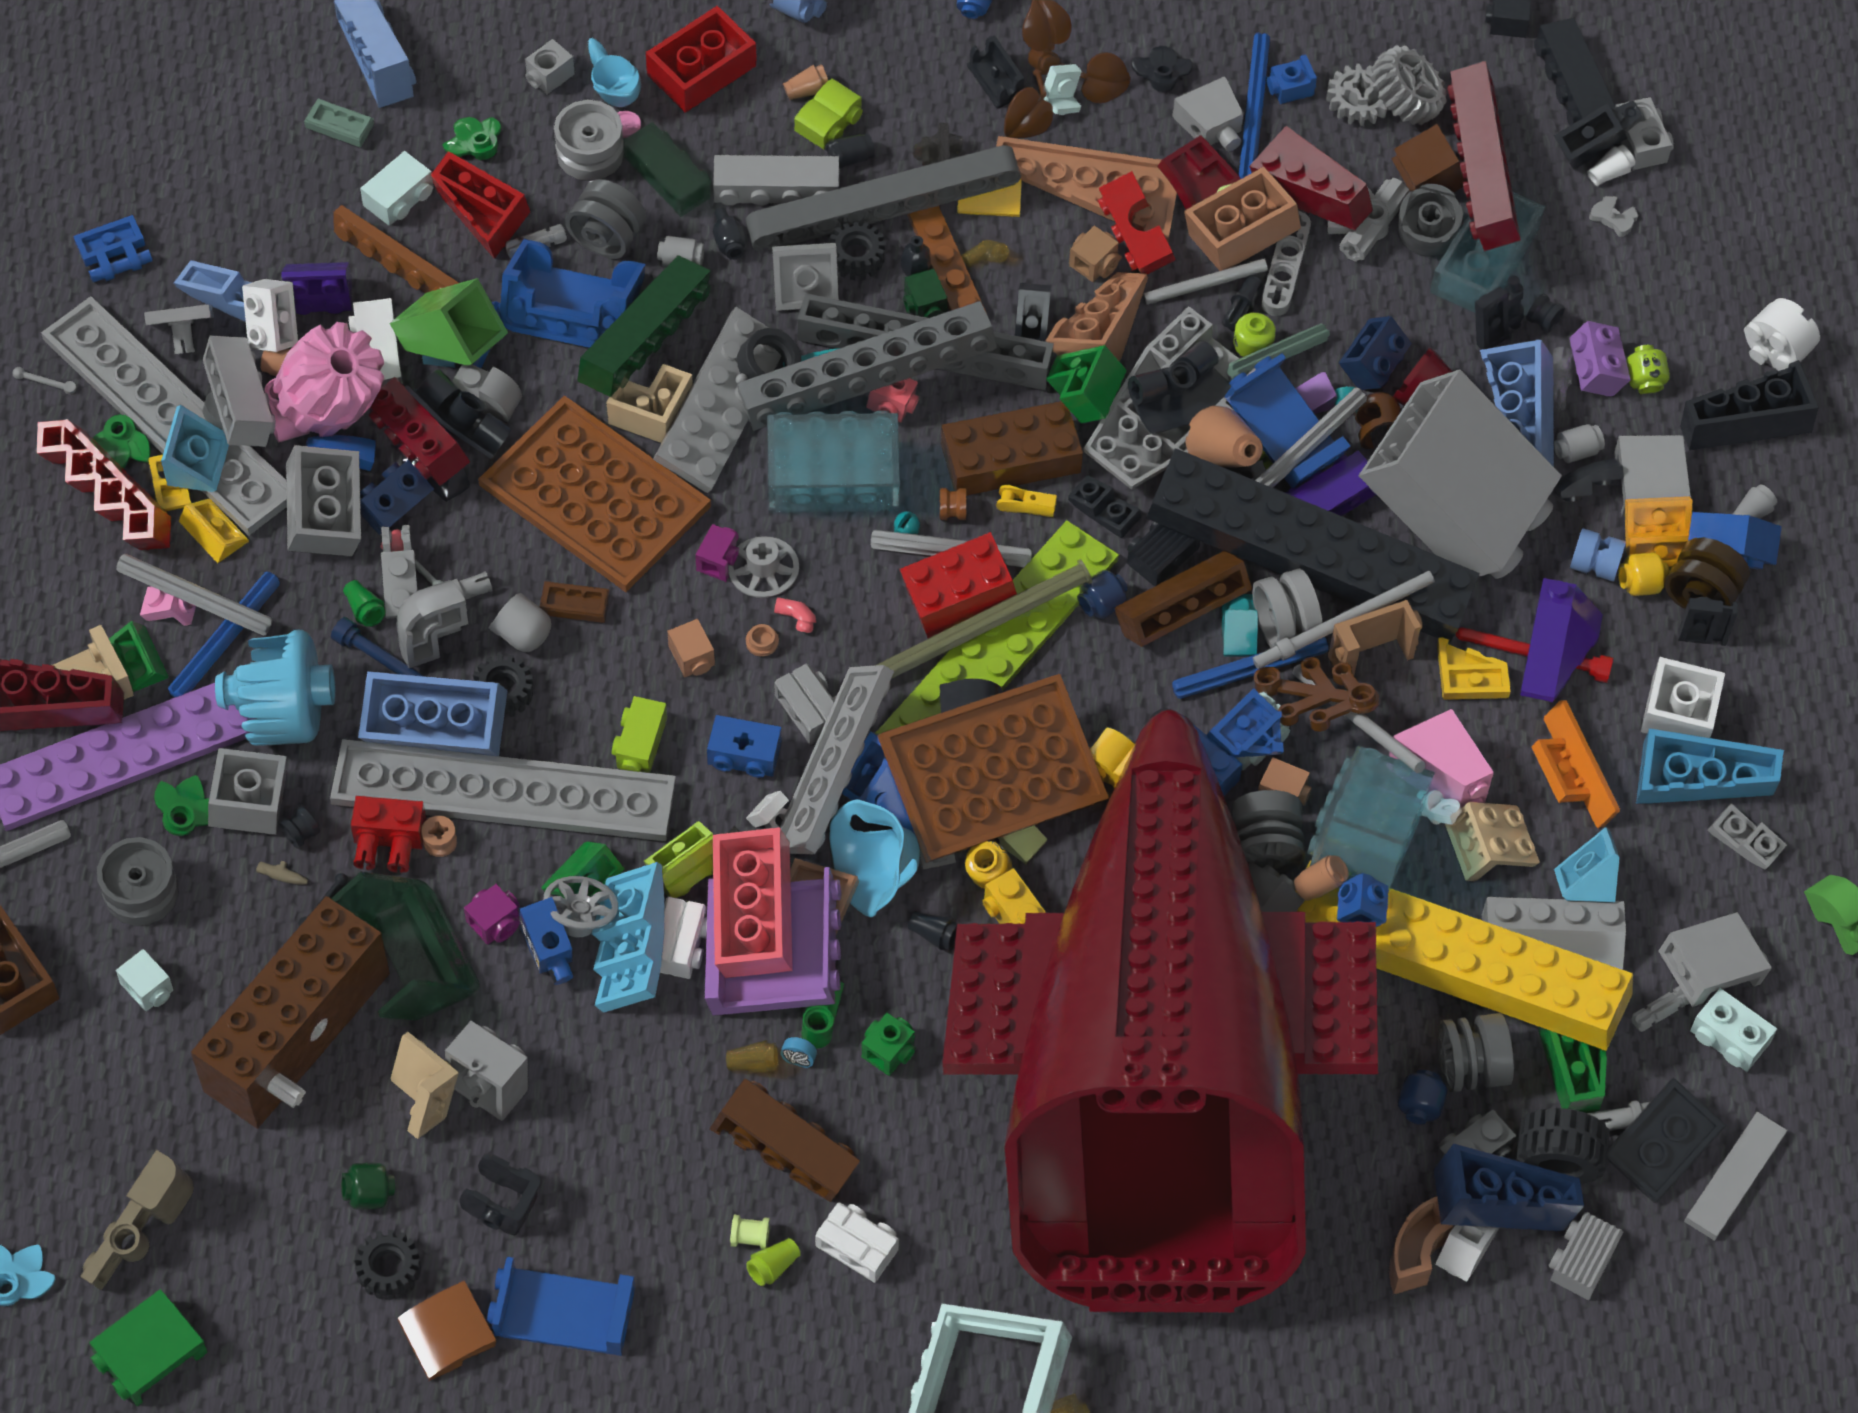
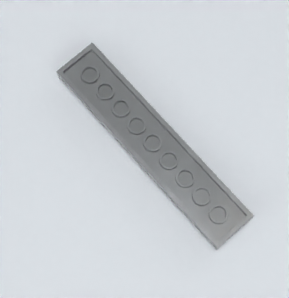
M91 296L41 332L43 340L121 415L130 417L135 423L136 429L143 433L162 454L164 453L177 406L182 405L205 419L202 413L204 402ZM229 445L217 490L214 492L202 491L249 536L287 507L286 479L251 446Z
M342 739L330 801L331 805L354 807L356 796L423 801L425 813L430 816H445L448 818L667 841L676 776Z

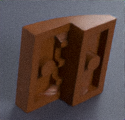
M465 1280L433 1295L398 1317V1322L429 1381L462 1366L463 1360L496 1345V1339Z

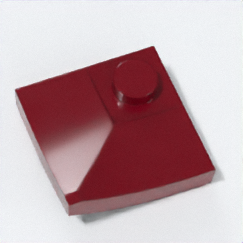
M1202 135L1162 159L1157 166L1177 192L1186 210L1217 193L1220 187L1235 183L1241 179Z

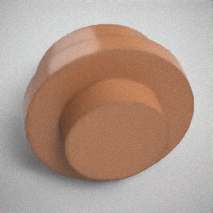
M765 624L754 626L746 635V647L756 656H768L774 653L779 644L776 631Z

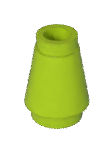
M788 1238L785 1241L753 1253L751 1260L746 1263V1268L751 1278L758 1285L773 1284L801 1253L797 1244Z

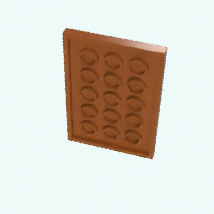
M565 395L478 479L480 487L625 592L711 508V499L653 460L648 454Z
M1060 674L883 732L877 736L926 863L1109 799Z

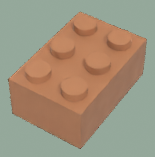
M1265 167L1256 170L1184 211L1189 236L1219 271L1232 268L1301 229L1297 203Z

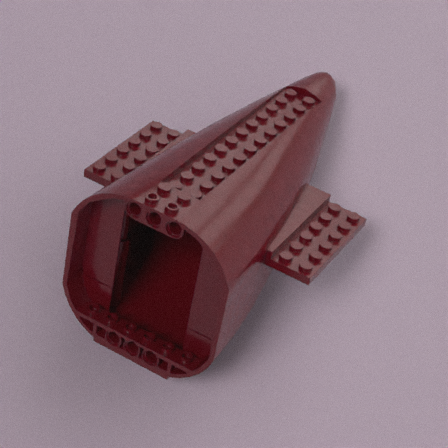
M1171 709L1161 711L1149 719L1141 730L1094 833L1065 913H1026L1025 924H957L942 1062L943 1075H1018L1004 1145L1012 1251L1020 1265L1035 1281L1049 1291L1069 1301L1089 1307V1312L1234 1313L1235 1307L1254 1302L1273 1292L1291 1277L1306 1254L1304 1142L1298 1074H1378L1376 922H1305V912H1261L1238 832L1203 743L1191 721L1184 715Z

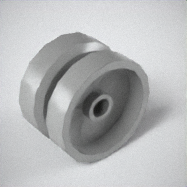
M577 101L563 108L556 117L554 125L556 155L560 167L566 174L576 179L593 181L603 179L618 169L624 156L623 127L620 115L613 107L601 101Z
M1300 568L1283 573L1280 582L1271 576L1253 583V603L1255 610L1258 611V623L1270 648L1275 647L1274 643L1285 637L1291 639L1322 623L1321 610L1315 590L1307 574Z

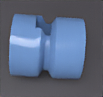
M1582 528L1570 569L1586 574L1593 570L1596 577L1614 582L1626 541L1611 536L1603 540L1600 533Z

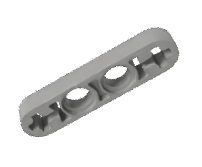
M1298 211L1301 229L1298 230L1297 237L1290 234L1276 244L1262 296V308L1271 316H1281L1290 307L1311 227L1309 216L1301 211ZM1293 247L1297 250L1298 254L1286 256L1282 253L1281 249ZM1284 271L1291 276V279L1280 281L1274 275L1277 272ZM1276 290L1281 291L1278 305L1272 303Z

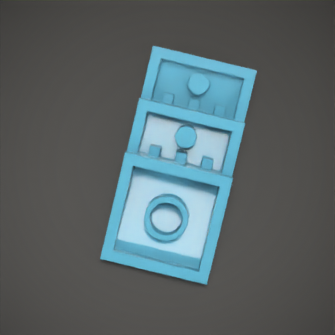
M658 862L606 878L605 885L614 892L617 898L618 911L616 917L610 923L592 931V935L601 941L593 970L602 977L595 1006L603 1013L655 997L664 941V888L662 865ZM609 898L600 902V905H604L609 909L612 908ZM597 915L595 921L600 920L605 916Z

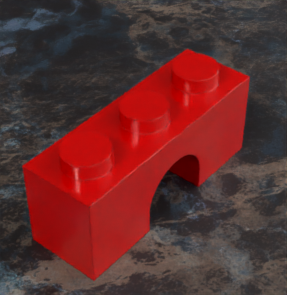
M1132 171L1098 188L1102 198L1097 201L1105 217L1110 214L1112 215L1116 224L1111 226V229L1119 244L1125 241L1129 252L1124 255L1132 271L1138 268L1140 273L1149 274L1176 260L1159 225L1148 231H1139L1132 227V220L1135 214L1149 206Z

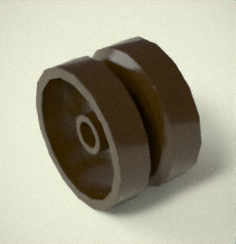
M1693 538L1684 545L1677 563L1672 566L1664 584L1671 599L1684 609L1687 607L1689 598L1699 597L1723 601V605L1732 606V603L1736 602L1738 594L1745 587L1750 576V570L1744 558L1730 546L1710 538Z

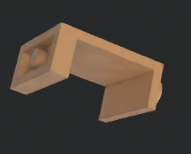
M1408 600L1334 624L1328 658L1333 666L1338 663H1348L1352 667L1354 675L1360 651L1397 639L1406 659H1413L1416 646L1419 643L1420 629L1423 626L1421 617L1417 610H1412Z

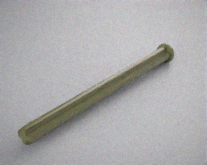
M1080 559L1077 561V565L874 666L884 665L893 670L894 673L891 677L893 679L1085 582L1091 584V576Z

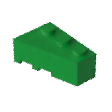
M1537 1026L1561 1108L1584 1113L1599 1111L1605 1097L1606 1050Z

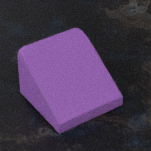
M1326 372L1314 376L1295 388L1314 414L1335 407L1337 395Z

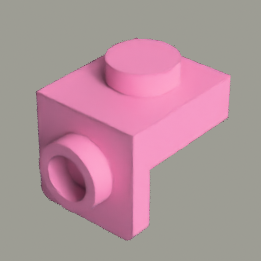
M150 586L147 587L140 616L147 621L174 617L181 624L187 626L192 623L196 606Z

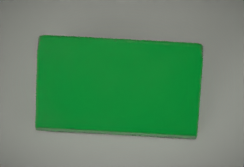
M130 621L109 638L128 675L133 692L169 678L144 625Z

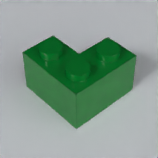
M1103 345L1058 355L1046 380L1058 392L1061 402L1079 422L1086 423L1106 418L1127 370L1111 351Z

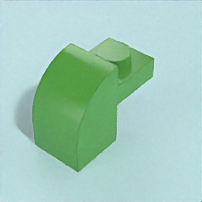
M1828 875L1805 890L1804 893L1815 918L1820 922L1832 924L1843 951L1846 954L1853 955L1858 952V887L1846 878Z

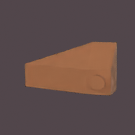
M1117 272L1095 290L1096 297L1087 304L1081 302L1075 307L1076 313L1069 319L1062 318L1055 324L1046 339V342L1054 343L1053 352L1057 355L1105 345L1120 361L1148 280L1147 274Z

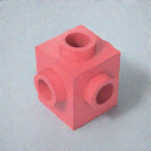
M908 378L870 391L866 408L879 413L884 418L893 419L901 423L906 413L912 414L919 400V396L915 395L918 382Z

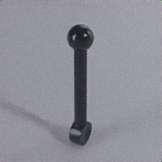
M343 873L337 874L335 883L319 903L326 896L331 899L340 886L347 884L348 877ZM304 916L299 919V926L306 920L308 916Z

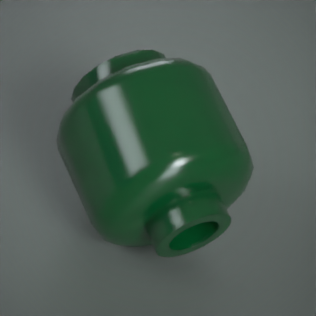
M379 1162L354 1163L349 1167L348 1172H343L342 1174L343 1201H348L349 1205L356 1210L381 1209L386 1205L388 1196H394L395 1194L394 1175H388L386 1167Z

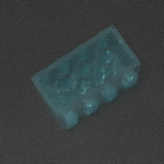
M845 411L840 414L810 412L807 415H793L788 412H779L775 415H767L769 513L899 511L898 413L876 411L872 414H857L853 411Z
M1357 746L1353 757L1346 756L1341 772L1337 774L1333 788L1328 793L1324 808H1321L1315 824V827H1317L1316 835H1313L1307 854L1312 856L1310 866L1325 856L1336 855L1347 865L1349 872L1347 880L1365 873L1389 886V893L1419 825L1435 772L1424 769L1422 772L1416 773L1400 759L1381 754L1372 748Z

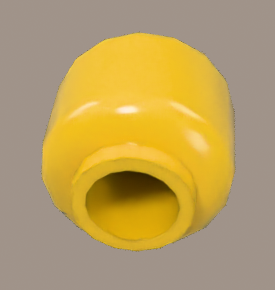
M1654 552L1628 555L1618 569L1620 586L1626 589L1632 596L1658 594L1664 588L1666 577L1670 572L1667 563H1663L1661 557Z
M985 841L970 848L966 855L965 867L973 882L985 889V884L1012 869V862L1001 845L993 841Z

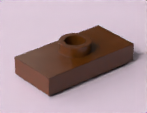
M544 581L539 607L552 617L605 623L610 589Z

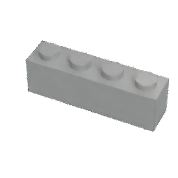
M714 155V203H722L724 205L753 203L758 206H764L768 203H787L839 189V156Z
M209 336L203 356V363L228 445L266 447L269 435L275 431L276 421L275 416L270 413L268 407V394L264 393L262 388L261 372H257L254 351H251L247 338Z

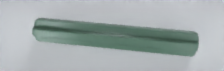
M1324 324L1315 325L1231 362L1227 368V374L1230 375L1231 379H1234L1243 372L1248 374L1258 362L1267 356L1274 359L1283 353L1286 359L1326 342L1330 336V331L1326 329Z

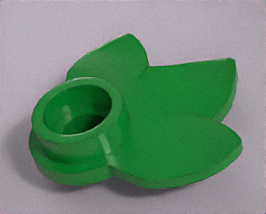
M472 117L460 118L454 124L456 136L442 145L446 152L449 151L458 157L472 154L478 160L490 159L497 153V136L501 132V124L494 117L487 118L482 122Z
M120 414L111 417L105 423L104 430L93 436V439L123 469L130 458L139 462H149L148 459L151 452L149 440L143 433L136 431L135 423L126 415ZM123 425V431L119 434H115V429L118 426Z
M198 776L185 779L176 788L166 782H159L155 790L154 800L156 806L163 813L162 822L169 833L176 836H185L191 833L195 826L208 825L209 798L204 799L203 787ZM182 817L185 823L182 825L177 824L173 818Z

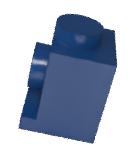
M1302 55L1300 60L1271 67L1270 77H1267V86L1270 94H1276L1279 103L1283 104L1314 96L1317 77L1307 55Z

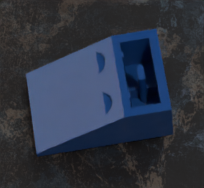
M870 731L864 741V750L856 759L851 770V780L843 789L842 794L850 800H862L889 810L897 817L903 828L909 829L915 834L877 737L879 734Z

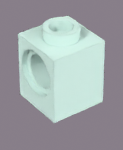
M144 949L116 969L120 984L145 1011H148L153 1006L159 1007L169 999L170 993L174 991L169 976Z

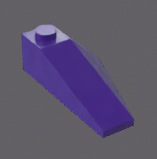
M1543 578L1520 696L1554 702L1570 680L1575 668L1581 665L1589 649L1593 648L1598 642L1603 614L1576 584Z

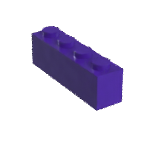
M1359 451L1350 456H1342L1331 468L1324 472H1317L1298 488L1292 487L1286 492V494L1340 516L1345 515L1377 495L1359 477V474L1368 462Z

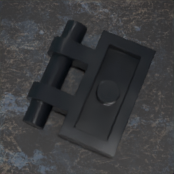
M1510 276L1507 279V285L1504 290L1499 286L1475 301L1476 344L1481 350L1493 348L1509 338V328L1518 329L1521 327V320L1524 318V307L1521 304V300L1524 297V289L1520 284L1519 277Z

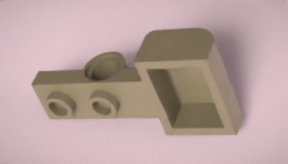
M156 1150L126 1195L131 1199L117 1222L114 1221L108 1226L103 1235L104 1242L97 1252L89 1255L83 1265L84 1272L80 1277L89 1284L102 1290L122 1259L129 1262L142 1259L149 1249V1240L142 1232L149 1218L153 1216L165 1224H171L176 1220L190 1199L194 1189L193 1181L172 1159ZM129 1235H135L134 1245L127 1250H122L123 1240Z

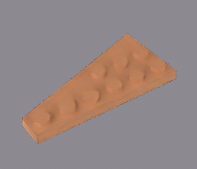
M998 136L996 147L1006 145L1013 148L1022 181L1103 217L1105 215L1097 201L1102 198L1098 188L1132 171L1149 205L1135 214L1132 220V227L1139 231H1148L1159 225L1167 242H1169L1177 192L1157 167L1161 160ZM1111 214L1105 217L1114 221Z

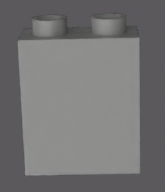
M1460 369L1420 382L1359 474V477L1435 555L1480 573L1479 576L1491 574L1495 579L1502 578L1510 573L1521 561L1523 551L1518 544L1527 531H1531L1542 524L1552 512L1553 504L1548 497L1562 476Z

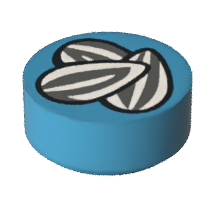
M792 1037L784 1041L780 1055L787 1063L809 1068L814 1063L817 1050L809 1041Z

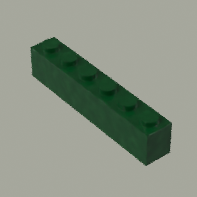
M677 255L580 357L577 381L609 397L619 388H624L630 376L636 370L642 369L651 353H657L668 335L672 336L680 322L692 315L695 306L700 301L704 302L711 291V285L709 284L711 270Z

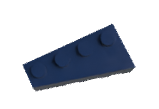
M1453 1143L1434 1168L1439 1215L1442 1225L1564 1231L1584 1206L1580 1178Z

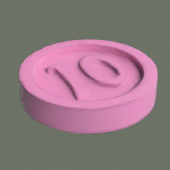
M631 111L618 112L623 127V138L635 136L641 128L639 116Z

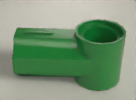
M840 982V990L835 991V1004L807 1007L803 1015L801 1037L812 1043L816 1049L825 1047L832 1039L833 1027L844 989L843 982ZM821 1025L824 1029L814 1030L810 1026Z

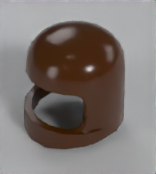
M1383 392L1367 395L1366 402L1355 411V419L1362 427L1358 434L1361 447L1365 449L1374 448L1370 433L1382 425H1387V430H1389L1400 414L1399 403L1392 395Z

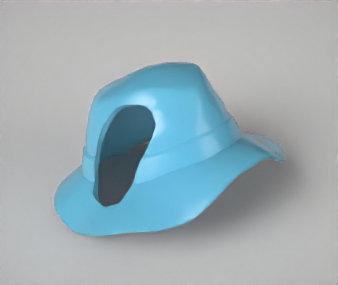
M862 800L847 802L832 818L829 841L834 870L858 876L859 884L850 903L865 916L873 917L877 914L878 910L893 899L897 890L909 882L916 873L920 861V849L916 835L911 830L903 828L897 817L889 810ZM855 814L866 823L889 826L893 829L869 832L856 831L851 827L850 821L851 817Z

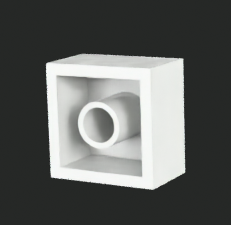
M1660 657L1653 675L1641 732L1647 734L1650 728L1710 738L1725 673Z

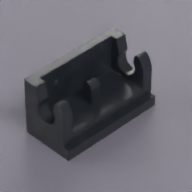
M993 35L986 39V47L983 51L979 52L976 45L971 48L970 62L967 63V67L996 109L1011 103L1013 97L1020 90L1024 89L1025 78L996 36Z

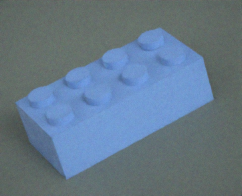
M367 672L358 738L364 742L499 756L507 690L499 683Z

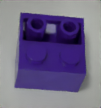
M349 262L286 264L281 274L282 281L293 282L295 313L306 315L311 312L327 311L332 314H338L343 311H352V275Z

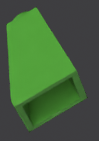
M478 278L425 293L389 323L405 351L467 366L473 364L508 334Z

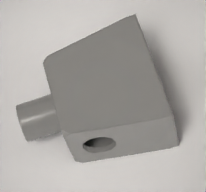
M1225 76L1174 99L1173 117L1191 136L1197 138L1202 135L1210 145L1220 142L1226 151H1232L1241 144V139L1237 133L1241 132L1243 112Z

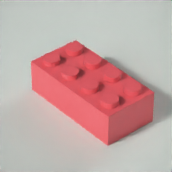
M780 827L713 835L715 966L725 978L793 971L789 840Z

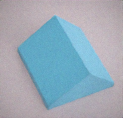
M182 405L176 407L161 460L167 486L214 492L217 490L229 447L225 433Z
M1607 827L1602 829L1554 869L1561 894L1566 900L1615 902L1620 857L1611 832Z

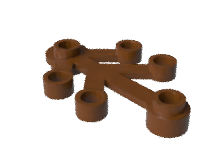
M1314 657L1306 658L1301 662L1302 676L1312 680L1315 685L1283 680L1279 670L1274 667L1260 668L1254 674L1255 688L1259 693L1265 692L1270 697L1275 696L1278 692L1307 697L1295 703H1287L1279 707L1278 711H1282L1280 723L1284 726L1296 724L1299 721V715L1331 701L1338 702V704L1325 710L1317 709L1310 713L1311 728L1314 731L1321 732L1330 727L1331 720L1350 712L1357 714L1369 713L1375 710L1380 702L1379 694L1374 687L1368 683H1359L1352 673V667L1348 663H1338L1332 668L1333 681L1338 685H1344L1347 691L1335 689L1321 669L1320 661Z

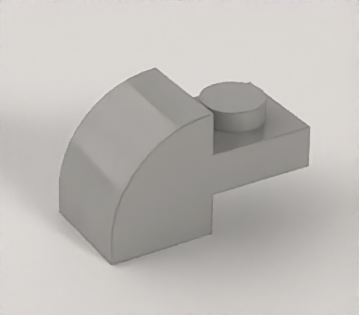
M462 364L452 381L460 388L461 392H470L483 402L484 410L482 413L487 414L489 412L505 422L509 421L522 398L521 390L516 382L495 367H492L490 372L472 364L468 366Z

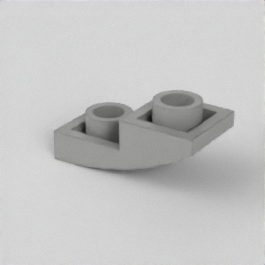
M1730 804L1707 829L1713 836L1745 859L1763 869H1767L1787 846L1766 825L1761 822L1756 826L1733 804Z

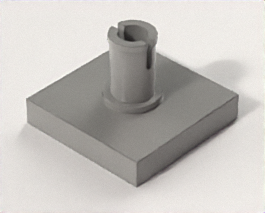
M836 243L772 247L776 310L801 309L805 293L839 300Z
M208 304L144 312L146 325L168 323V326H171L175 349L174 354L184 353L182 340L185 343L186 353L195 352L190 323H194L193 320L213 318L214 312L213 305Z

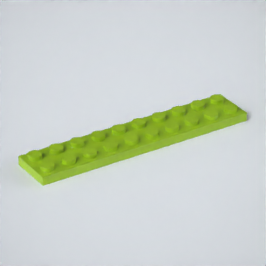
M1066 520L1013 579L1016 592L1019 594L1077 565V561L1080 559L1085 564L1091 577L1100 571H1109L1118 561L1119 554ZM1080 585L949 650L876 733L881 734L940 714V684L962 679H984L998 684L1003 691L1079 605L1077 596L1080 593Z

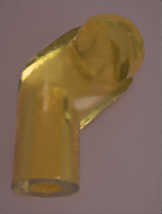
M985 240L963 253L961 257L970 268L982 260L995 263L1004 262L1008 258L1010 250L1004 243Z

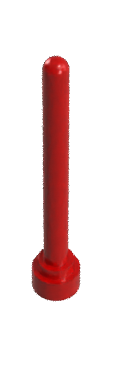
M1460 627L1456 632V637L1459 640L1528 656L1529 643ZM1600 655V658L1593 656V659L1585 658L1581 665H1578L1575 669L1587 671L1589 676L1595 677L1594 680L1608 683L1614 658Z

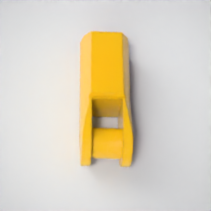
M1002 485L999 488L1001 499L996 503L998 510L1054 517L1057 495L1029 491L1011 485Z

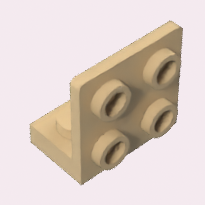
M102 625L89 630L92 643L88 644L89 649L53 664L57 669L70 671L71 669L112 675L124 692V700L134 696L128 675Z
M1468 802L1461 808L1462 813L1453 824H1445L1466 881L1478 880L1497 864L1534 867L1539 864L1535 846L1528 833L1523 815L1516 805Z
M407 1032L400 1041L391 1081L415 1100V1104L410 1110L411 1119L407 1131L418 1139L446 1118L459 1072L450 1063L444 1061L430 1050L425 1043Z

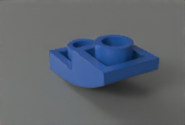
M333 435L309 437L306 441V446L359 451V468L371 471L375 456V440Z

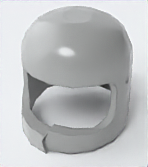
M519 593L504 605L495 620L490 624L489 629L517 650L531 652L540 647L548 637L551 630V619L544 610L525 595Z

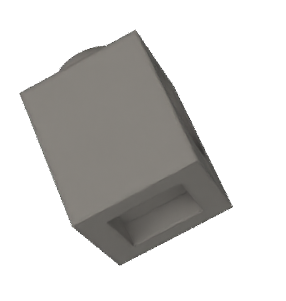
M553 39L525 59L526 79L532 87L536 89L539 87L546 94H549L575 74L573 56Z

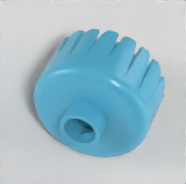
M298 629L291 631L287 635L248 640L249 647L256 648L251 651L252 661L256 662L238 666L234 670L233 675H227L226 671L216 676L215 696L218 707L228 710L229 706L235 705L236 710H239L241 716L257 718L242 722L244 731L253 732L245 735L252 745L264 746L311 742L319 731L321 705H334L335 677L332 665L318 664L314 641L310 634L304 630Z

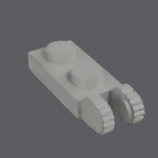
M402 525L401 539L404 551H391V531L389 527H381L383 545L381 560L386 619L397 618L398 611L405 599L418 591L415 552L412 550L410 525Z

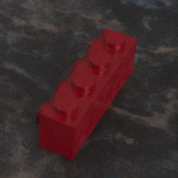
M396 377L381 387L370 406L372 412L368 416L379 430L383 427L386 428L383 432L394 446H397L399 443L401 444L399 450L407 460L409 459L411 463L414 460L417 461L414 466L426 480L432 477L441 486L470 463V460L453 437L405 389Z

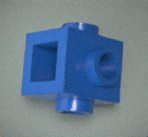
M1365 873L1356 875L1344 882L1338 891L1337 921L1376 922V927L1386 923L1389 886Z

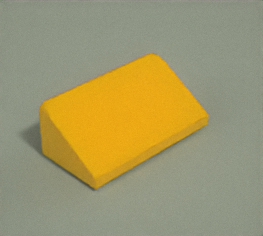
M1020 179L1019 182L1010 187L958 200V213L1020 217L1022 180Z
M210 498L184 506L179 519L180 524L217 563L249 542L248 538Z

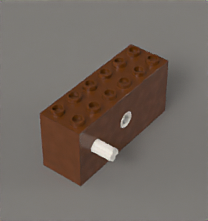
M326 896L191 1051L203 1092L257 1129L281 1101L292 1108L295 1105L298 1106L302 1102V1097L306 1094V1091L296 1085L297 1082L390 974L381 932Z

